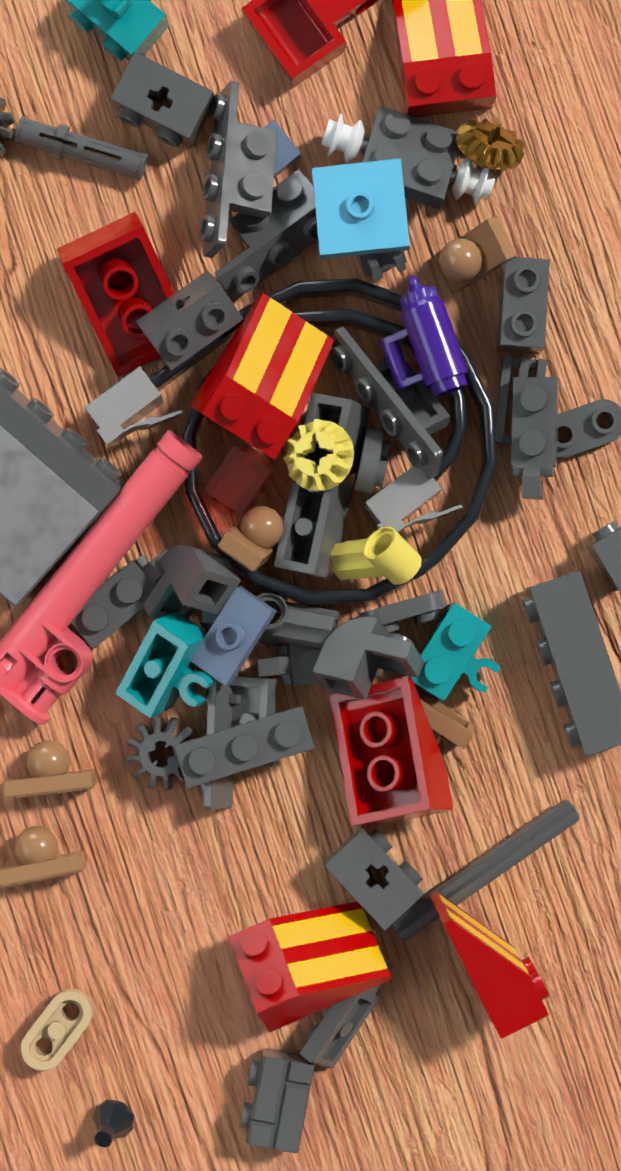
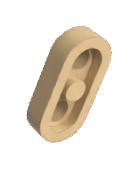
M70 988L62 990L52 999L22 1040L21 1054L27 1065L35 1070L46 1071L53 1069L62 1061L92 1020L93 1004L86 993ZM68 1003L76 1004L80 1011L79 1015L74 1018L68 1017L64 1012V1006ZM42 1038L49 1039L53 1045L52 1051H40L37 1045L38 1040Z

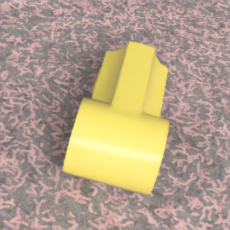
M391 526L379 528L368 539L336 543L330 554L333 564L332 572L340 580L385 576L392 584L396 585L406 583L417 574L422 562L418 552Z

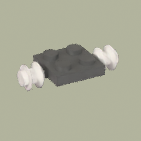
M381 105L377 111L370 136L366 135L364 140L362 139L365 130L361 120L351 127L344 124L343 114L341 113L338 122L329 119L321 145L329 147L327 156L329 157L335 150L344 152L345 162L348 163L357 157L358 151L361 148L360 153L364 154L362 163L401 158L406 199L440 210L448 184L452 183V181V191L456 200L466 193L473 196V204L477 206L480 198L488 200L496 177V175L489 173L490 169L485 167L482 170L473 168L472 161L467 158L460 163L456 171L457 165H454L458 151L456 144L457 131Z

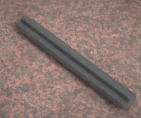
M568 800L561 801L413 904L392 924L393 929L403 941L408 940L440 918L430 897L431 894L438 891L454 904H460L578 822V812Z

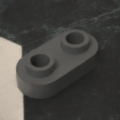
M602 399L559 413L558 428L567 429L570 433V440L564 444L558 442L557 458H568L606 445L621 436V407L611 400ZM604 413L611 418L610 428L602 429L597 425L596 419L599 414Z
M366 427L355 477L354 491L371 494L374 486L382 488L390 441L383 440L384 431Z
M442 589L359 613V617L378 618L387 633L399 630L397 621L414 616L416 624L442 617L440 608L447 607L448 605Z

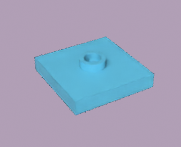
M401 158L312 168L321 259L410 250Z

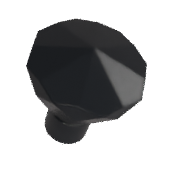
M107 1099L95 1107L93 1120L97 1129L95 1135L96 1144L100 1147H108L113 1139L126 1137L133 1130L134 1114L125 1103Z

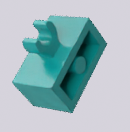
M66 0L71 11L68 15L69 19L86 34L93 30L104 39L101 44L102 47L119 62L124 58L130 61L134 52L144 56L169 27L166 14L149 0Z
M455 602L451 603L419 652L424 661L419 677H409H412L415 684L442 701H445L462 673L467 675L468 682L474 689L486 692L488 687L477 679L478 670L482 667H488L498 673L500 667L491 659H476L473 655L492 626Z
M178 612L154 620L115 694L149 718L172 708L179 695L189 706L197 707L202 705L206 699L195 691V682L204 688H208L214 685L216 680L203 670L193 671L196 665L191 662V659L207 635V632Z

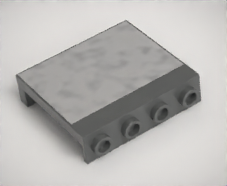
M0 368V595L16 608L116 496L125 483L119 479L121 473L110 461L103 457L97 460L85 449L88 444L77 432L71 428H67L64 431L51 419L54 414L44 403L36 398L30 401L17 389L20 386L18 381L7 371Z

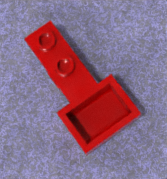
M252 0L243 6L241 10L246 20L289 80L295 85L312 76L346 50V40L336 26L351 15L356 16L363 13L378 0Z

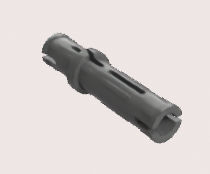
M21 116L15 133L14 142L16 144H23L49 152L54 159L61 160L62 157H66L97 168L133 177L139 181L143 178L148 161L147 153L136 152L106 141L71 132L70 127L60 124L58 128ZM42 137H48V138H51V139H54V140H58L59 142H57V141H52V140H49V139H46V138H42ZM63 143H66V144L68 143V144H71V145H74V146H77V147H72V146H69V145H65V144H63ZM86 150H91V151L98 152V153H101V154H104V155H107V156H111V157H114V158H117V159H121V160L118 161V160H115V159H112V158H108V157H105V156H102V155H99V154H95V153H92V152H89V151H86Z

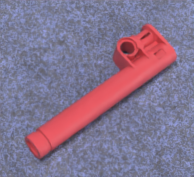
M170 430L164 434L157 444L158 447L152 449L0 640V695L36 723L45 725L48 722L50 716L47 711L61 694L67 695L79 678L89 671L93 662L90 647L72 632L68 625L188 477L187 473L193 471L203 458L188 442ZM63 649L70 650L75 654L77 658V668L75 671H69L62 666L60 654Z

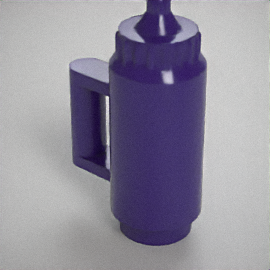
M410 276L408 278V293L400 298L403 310L401 316L406 329L380 340L396 389L401 391L425 382L426 388L432 389L434 397L444 396L468 386L465 378L468 370L444 301L439 298L434 286L424 287L419 283L416 276ZM408 338L421 371L420 374L412 377L399 343Z

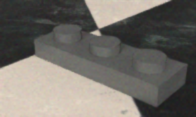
M300 705L175 744L174 748L188 789L315 749L303 707Z

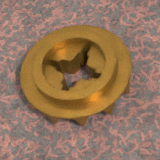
M484 119L482 122L469 120L466 125H460L456 135V144L461 152L472 162L488 169H513L520 165L525 154L523 152L525 143L516 138V132L502 128L501 123L498 125L491 124L487 119Z

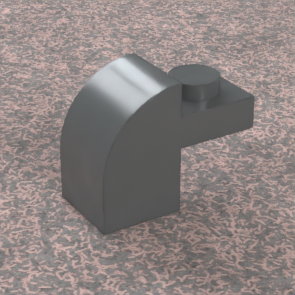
M177 545L169 549L160 559L165 572L143 606L148 616L158 619L174 612H178L189 619L195 608L219 614L241 580L227 558L188 545Z
M360 617L342 624L331 633L321 649L313 673L326 691L366 700L378 669L418 678L424 661L410 639L399 634H388L380 620L376 617Z

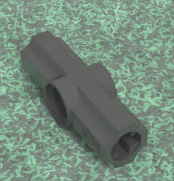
M263 593L257 596L277 611L275 615L280 616L276 623L267 626L260 637L259 642L264 645L276 646L284 642L322 649L327 638L338 628V611L285 602L280 595L274 593ZM202 610V627L210 629L219 614Z

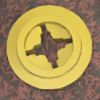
M314 419L311 423L299 425L295 435L287 440V455L283 459L287 463L290 472L288 476L301 487L311 491H326L339 485L349 474L354 459L353 444L347 432L336 423ZM317 441L320 448L334 452V454H327V457L320 458L319 466H316L314 461L304 458L308 453L315 451Z

